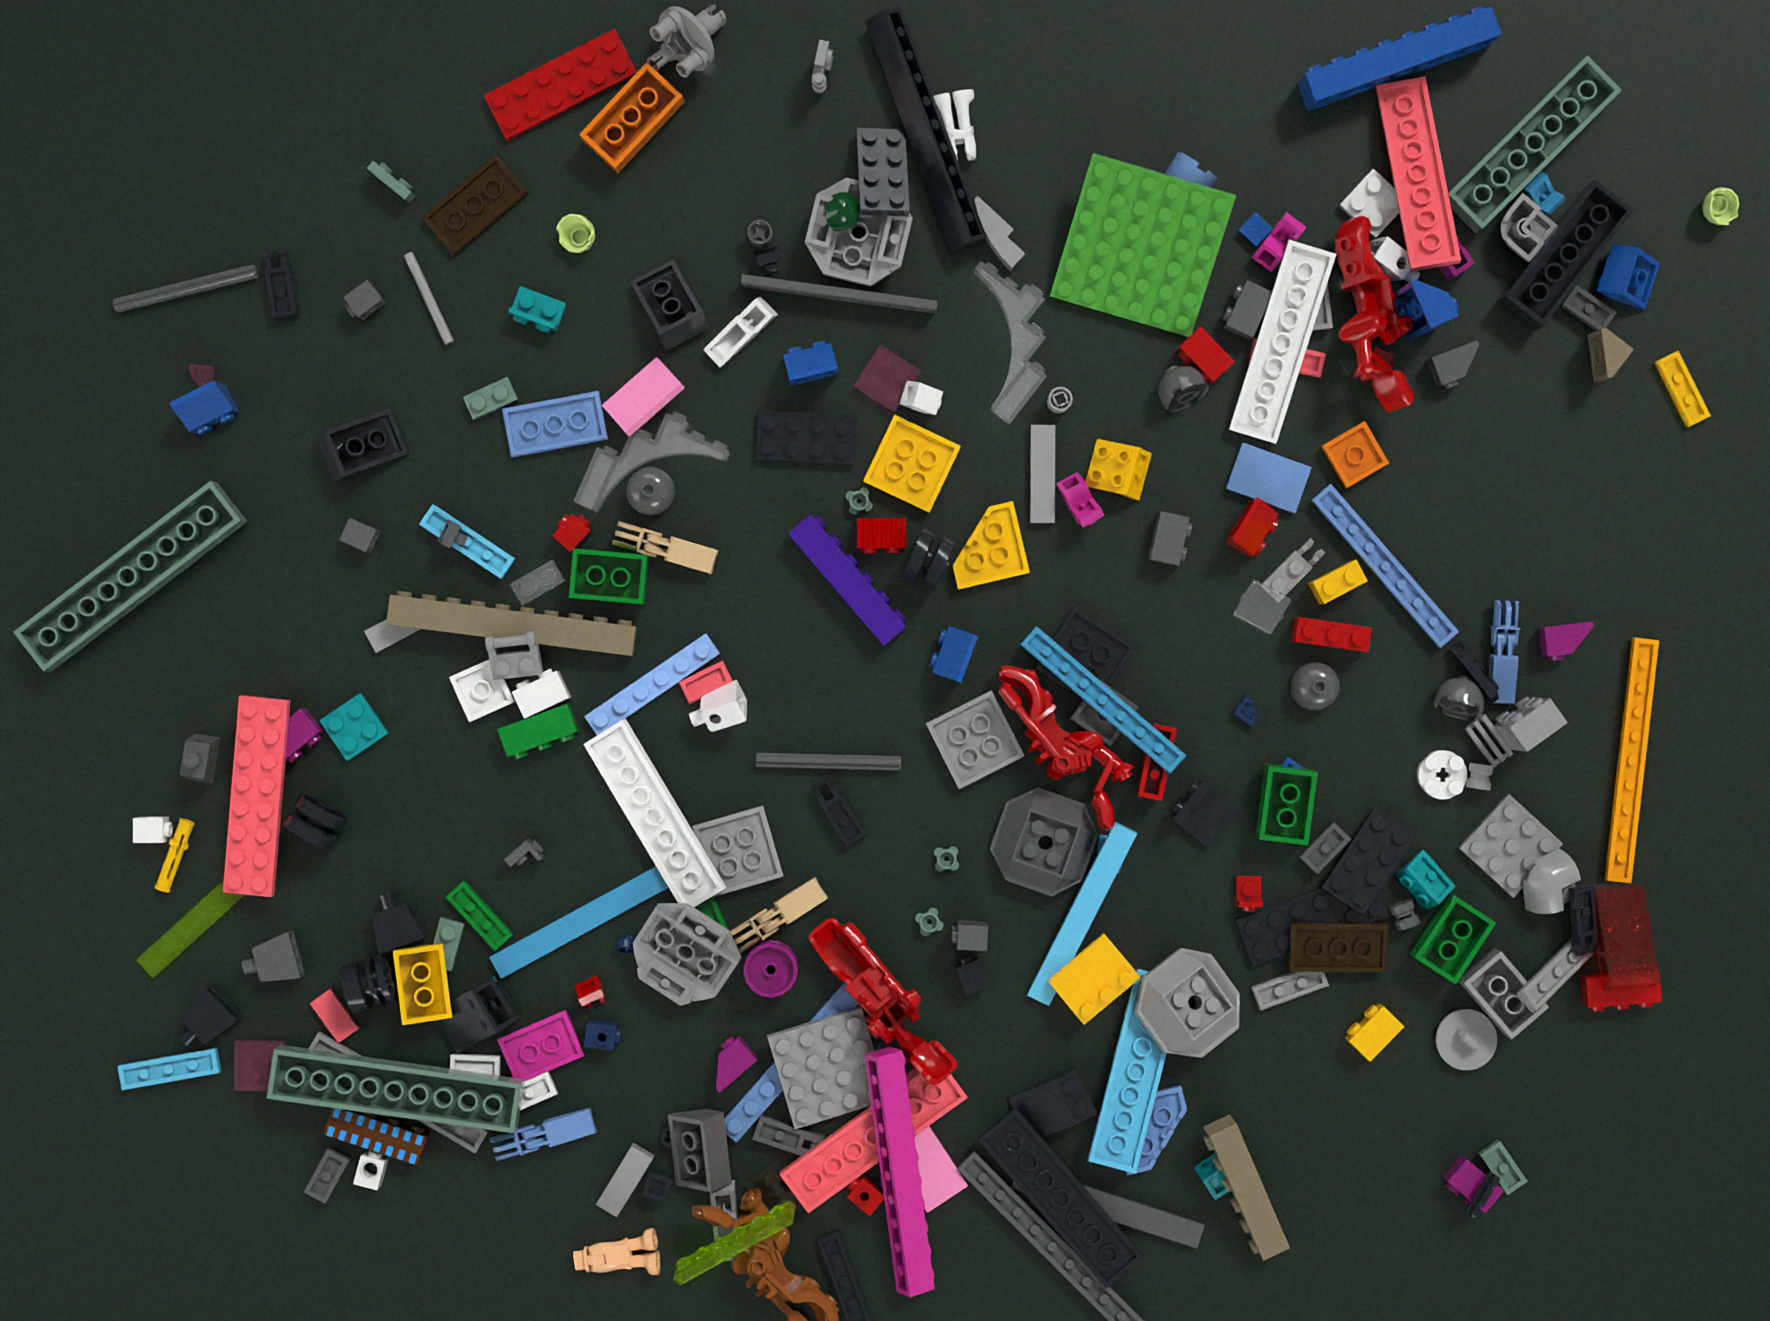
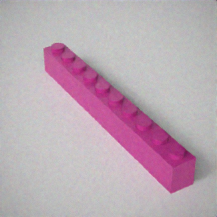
M886 1047L864 1055L896 1289L900 1294L913 1297L935 1289V1274L931 1265V1248L927 1235L928 1225L925 1221L924 1213L925 1202L921 1191L922 1179L917 1162L919 1156L915 1147V1129L912 1125V1106L908 1095L909 1083L905 1073L906 1060L902 1050Z

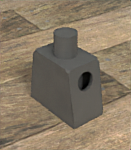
M194 734L188 738L184 746L180 776L188 780L213 783L221 737Z
M293 930L252 948L254 958L242 961L245 975L258 972L261 982L297 979L305 975Z

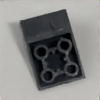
M497 974L451 1000L452 1018L437 1021L458 1054L514 1023L521 1015Z

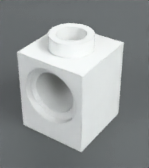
M907 381L900 405L921 413L936 415L941 405L943 391L920 382Z
M169 817L133 818V843L168 842L169 837L172 836L173 825L169 822Z
M369 1150V1152L365 1151L360 1157L353 1184L378 1190L382 1185L389 1157ZM366 1164H375L377 1166V1173L372 1174L368 1172Z

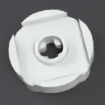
M1445 750L1433 751L1419 763L1417 781L1429 796L1437 799H1449L1463 791V787L1467 782V768L1463 759L1453 752ZM1441 768H1445V772H1448V777L1443 782H1440V778L1436 777V772H1440Z

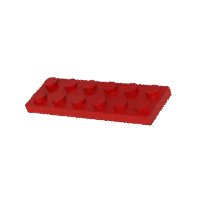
M613 29L485 94L484 97L508 141L632 78L637 71L616 30Z

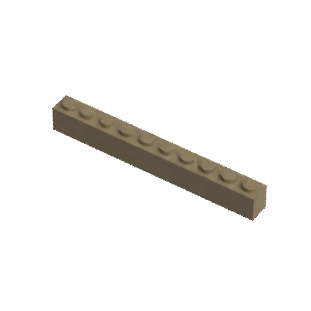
M397 591V596L390 595L386 621L388 625L481 637L494 636L495 638L527 635V632L535 631L538 644L634 656L637 627L632 626V621L618 619L617 624L607 623L608 618L593 616V621L583 620V615L569 613L568 618L558 617L559 612L544 610V615L534 614V608L520 607L519 611H511L510 605L495 604V608L485 607L486 602L472 600L470 605L461 604V599L446 597V602L436 601L437 596L422 594L421 599L412 598L411 592Z

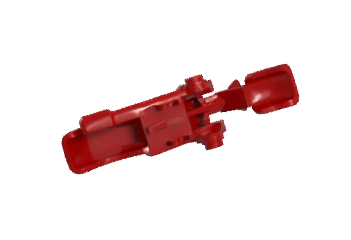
M1358 216L1343 222L1335 238L1336 258L1345 283L1341 284L1342 290L1352 292L1357 314L1343 325L1338 334L1343 342L1352 343L1356 352L1358 366L1355 370L1354 378H1361V381L1371 380L1374 393L1380 405L1386 412H1391L1411 405L1414 401V394L1408 384L1406 375L1400 370H1392L1389 364L1371 351V345L1377 336H1380L1386 345L1394 343L1401 335L1408 333L1413 325L1409 316L1395 314L1400 312V308L1395 307L1394 299L1397 298V295L1392 292L1389 276L1384 274V271L1375 261L1370 249L1369 232L1371 222L1365 216Z
M1009 665L1000 666L998 668V678L1004 684L999 687L998 692L1009 708L1015 710L1028 727V730L1024 733L1034 741L1028 748V752L1031 753L1035 749L1041 752V755L1035 762L1040 764L1049 758H1054L1053 762L1047 766L1046 771L1051 779L1058 780L1066 775L1085 772L1086 767L1091 766V757L1104 766L1093 790L1095 796L1092 799L1091 806L1096 814L1098 828L1106 831L1112 830L1114 810L1109 797L1102 788L1109 773L1112 774V782L1118 779L1121 783L1133 775L1130 770L1134 766L1122 762L1111 750L1105 747L1103 738L1097 732L1077 731L1070 734L1062 730L1055 719L1054 711L1057 707L1052 704L1054 700L1046 689L1043 690L1038 683L1039 678L1032 669L1024 670ZM1012 686L1017 687L1025 695L1028 702V714L1022 706L1021 698Z
M830 918L810 933L809 940L821 960L839 980L847 985L844 988L846 993L848 992L869 1014L865 1019L869 1023L867 1029L875 1038L880 1037L887 1045L895 1038L899 1046L906 1052L907 1064L911 1063L918 1073L931 1085L939 1084L957 1068L956 1059L938 1041L933 1040L926 1043L925 1040L909 1033L903 1025L906 1017L913 1023L920 1018L918 1006L922 999L914 989L906 991L866 944L867 939L854 923L848 922L842 927L836 919Z

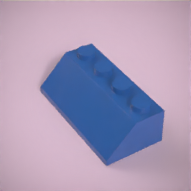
M1411 281L1395 292L1397 298L1394 299L1395 307L1400 308L1398 315L1409 316L1412 321V329L1407 333L1409 340L1433 331L1459 316L1457 313L1459 307L1454 297L1451 298L1448 292L1423 282Z

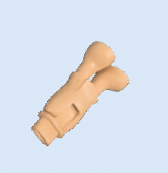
M654 1228L646 1229L642 1236L636 1238H625L621 1241L601 1242L591 1246H584L583 1250L573 1252L575 1270H586L587 1273H604L619 1269L631 1270L634 1267H645L650 1275H659L660 1253L657 1250L658 1239ZM634 1250L650 1251L643 1254L632 1255V1251Z

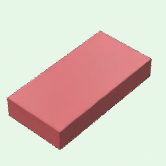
M721 661L680 681L679 684L688 703L691 704L733 680L724 662Z
M332 988L310 1003L338 1043L360 1028Z

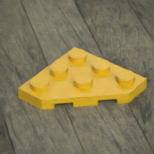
M1013 501L988 507L952 565L958 590L1030 573Z

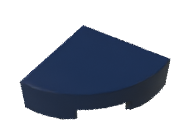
M1244 694L1232 715L1251 728L1254 727L1256 722V708L1253 700L1247 694Z

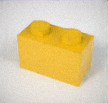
M1351 560L1309 582L1308 585L1318 604L1321 605L1362 585L1368 580L1358 561Z
M1379 1003L1376 1006H1370L1364 1013V1019L1359 1024L1355 1022L1347 1030L1348 1035L1345 1037L1370 1062L1404 1028Z

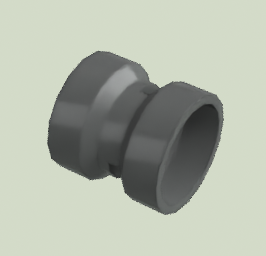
M756 220L749 225L748 237L752 245L764 248L771 243L773 232L768 222Z
M1412 899L1403 900L1389 906L1390 913L1396 919L1394 924L1397 931L1409 929L1420 924L1418 915L1414 914L1413 911L1414 904Z

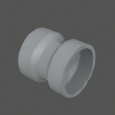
M1065 387L1054 388L1047 397L1048 408L1054 413L1067 411L1073 401L1070 390Z
M1469 763L1470 777L1467 779L1466 787L1490 790L1491 782L1489 781V776L1493 774L1494 766Z

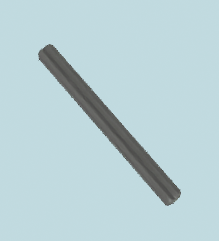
M248 265L115 298L113 306L115 311L123 312L255 279L258 277V272L254 265Z
M757 753L755 764L756 767L899 771L901 770V757Z

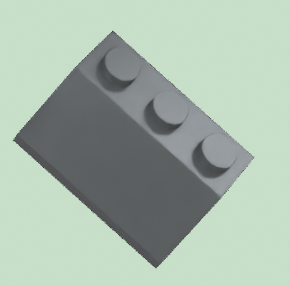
M701 1109L668 1114L676 1185L713 1192L732 1183L724 1112Z

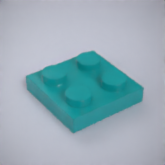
M359 693L319 720L346 761L351 760L389 734L362 693Z

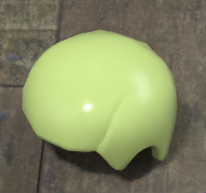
M1719 187L1705 196L1702 209L1703 215L1709 222L1716 225H1729L1730 221L1738 217V195L1731 189Z
M569 214L564 216L556 227L559 233V243L569 252L582 253L588 250L595 240L593 224L582 215Z

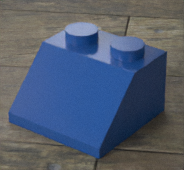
M1612 244L1610 252L1606 256L1603 274L1598 281L1597 291L1609 299L1639 309H1646L1660 263L1638 247Z
M825 341L812 343V348L802 350L800 346L787 350L788 354H784L783 357L791 386L838 374V367L831 343L826 344Z
M215 380L169 403L188 431L194 434L198 433L199 435L212 430L211 426L218 422L223 424L234 418L233 414L239 412L226 385Z
M948 626L947 631L942 629L938 643L942 644L939 654L934 652L929 665L933 667L932 673L961 683L978 636Z

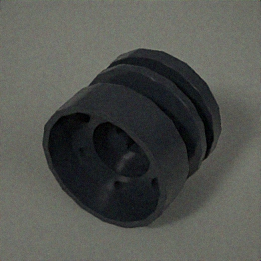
M385 954L376 955L375 960L372 957H368L365 969L358 960L341 966V983L346 1001L353 1014L358 1015L371 1011L373 1009V998L380 1008L385 1007L386 1001L389 1005L397 1003V981Z

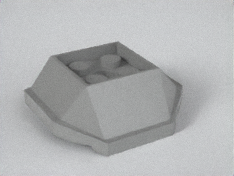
M845 178L816 194L805 244L823 275L871 287L901 268L913 217L910 213L909 217L860 215L857 225L852 229L841 232L834 231L828 225L825 216V204L833 199L832 195L839 192H847L852 194L859 204L858 180ZM857 227L863 228L866 232V235L861 239H857L852 235V231Z
M658 903L633 942L639 979L680 1006L689 1004L692 1001L716 997L741 959L730 931L688 903Z
M1179 948L1141 978L1134 1013L1163 1053L1202 1058L1239 1028L1240 993L1212 954ZM1191 996L1196 1002L1193 1009L1188 1005V1000Z

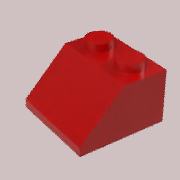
M1258 497L1250 500L1225 542L1249 557L1254 556L1255 553L1259 555L1266 544L1263 541L1266 534H1272L1279 522L1276 520L1278 513Z

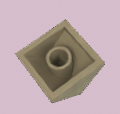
M1607 328L1588 334L1594 383L1612 378L1634 350Z

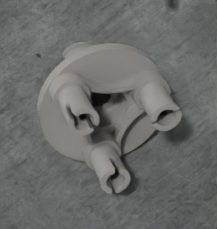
M716 5L708 6L696 16L681 7L672 6L661 13L659 23L650 28V34L653 39L659 40V42L663 40L664 43L661 45L660 50L647 58V63L650 65L657 61L652 68L658 71L669 61L677 60L679 63L676 64V69L682 77H688L694 70L702 71L706 69L714 60V47L710 36L725 24L726 16L721 10L713 16L712 11L716 9Z

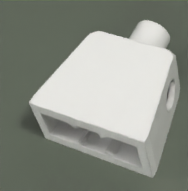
M1388 236L1370 241L1369 245L1372 255L1384 271V274L1389 276L1390 281L1404 279L1410 283L1419 278V271H1410L1407 251Z
M737 680L701 697L700 709L689 713L694 727L706 723L708 729L714 732L746 721L747 699Z

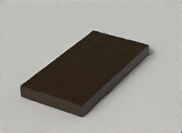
M495 154L421 218L455 256L529 192Z
M1290 922L1288 971L1386 972L1389 924L1385 922Z

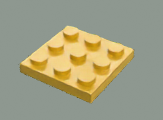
M894 415L863 482L930 513L961 446Z

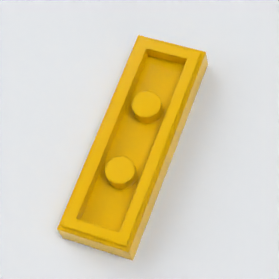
M1679 351L1654 362L1686 428L1711 416Z

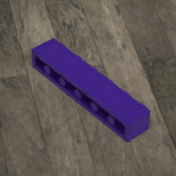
M810 514L788 533L789 536L883 646L886 645L906 627L904 625L906 618L898 609L893 612L887 605L891 602L882 590L878 593L872 587L875 583L866 572L861 574L856 566L859 563L850 553L845 555L841 551L842 543L834 534L829 537L824 531L827 526L818 515L813 518Z

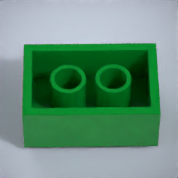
M573 548L569 598L645 605L649 556Z
M1265 763L1255 833L1258 839L1308 845L1318 776L1317 771L1308 768Z
M1449 893L1409 955L1448 981L1457 984L1496 922L1457 896Z

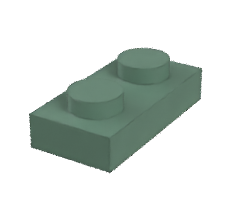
M372 161L367 167L373 175L406 202L410 203L415 195L410 191L412 186L402 178L397 181L391 176L394 171L383 162L378 165Z
M508 377L463 397L473 420L519 400Z
M441 917L433 944H443L446 970L453 971L465 923Z
M1496 1140L1478 1153L1490 1172L1500 1178L1498 1184L1505 1194L1509 1195L1528 1182L1500 1140Z

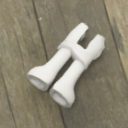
M968 89L952 92L959 129L954 128L950 93L935 95L936 105L940 111L956 157L957 149L955 145L964 144L967 161L975 160L976 143L973 126L970 125L969 103L974 99V90Z

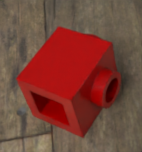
M571 514L570 517L565 515L558 522L557 526L559 529L552 536L573 553V548L577 549L593 531L588 528L591 523L581 514L578 517Z
M864 1174L859 1179H854L847 1186L849 1190L847 1198L869 1216L884 1200L883 1190Z

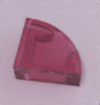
M189 364V372L200 387L215 379V366Z

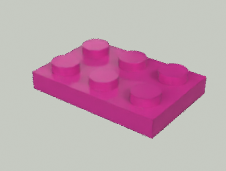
M566 1009L497 1039L513 1078L525 1079V1081L585 1056L583 1047Z

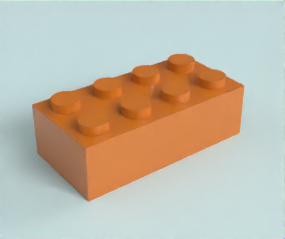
M646 62L579 135L585 144L613 170L619 173L685 102L684 98Z

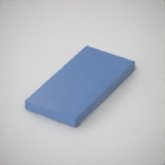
M599 391L502 409L512 458L608 440Z

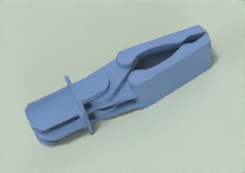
M1494 600L1493 626H1490L1491 645L1494 646V654H1489L1488 679L1492 677L1500 688L1497 690L1499 699L1494 702L1498 704H1515L1519 659L1518 656L1513 655L1514 647L1518 645L1520 630L1518 628L1519 601H1513L1511 605L1510 601L1504 600L1501 606L1500 600Z
M585 1108L546 1119L542 1125L534 1126L532 1124L517 1128L515 1133L507 1132L490 1137V1141L495 1143L514 1137L512 1140L492 1147L493 1152L517 1147V1149L496 1155L495 1159L499 1161L539 1150L540 1146L548 1144V1147L588 1136L596 1133L597 1129L594 1124L591 1108Z

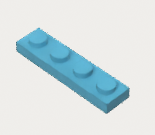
M432 504L419 525L439 537L448 519L459 524L461 527L458 532L468 538L464 546L454 541L451 546L500 579H503L515 558Z
M216 1047L121 1064L118 1066L121 1089L126 1090L220 1073L221 1066Z

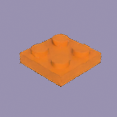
M1365 421L1321 446L1345 489L1389 464Z

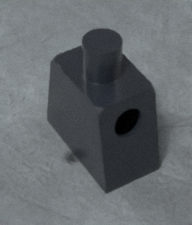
M393 892L378 896L383 910L372 914L379 954L428 936L409 901L397 905Z
M207 985L200 990L180 1020L187 1029L179 1038L187 1046H191L197 1039L206 1044L238 1022L242 1017L210 985Z

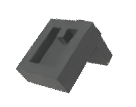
M528 838L504 860L510 867L514 863L520 866L530 857L527 854L530 851L540 861L545 857L542 854L544 849L535 839L531 841Z

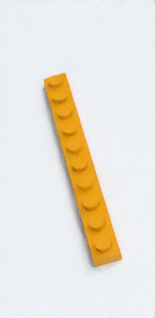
M1632 638L1604 878L1606 881L1632 882L1659 640Z

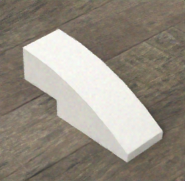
M758 297L740 315L736 316L703 350L719 367H722L778 314L762 297Z

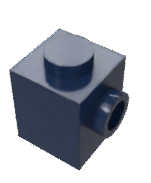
M589 1019L586 1025L584 1047L614 1050L616 1044L621 1042L622 1030L618 1029L617 1022Z

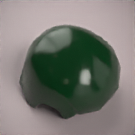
M839 192L832 195L833 199L825 204V216L828 225L837 232L852 229L857 225L860 217L858 201L852 194L847 192Z

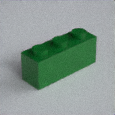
M565 704L497 730L507 757L514 755L516 760L529 755L528 750L537 747L538 751L551 747V741L560 738L562 743L575 738L574 733L578 732L579 728L570 704Z

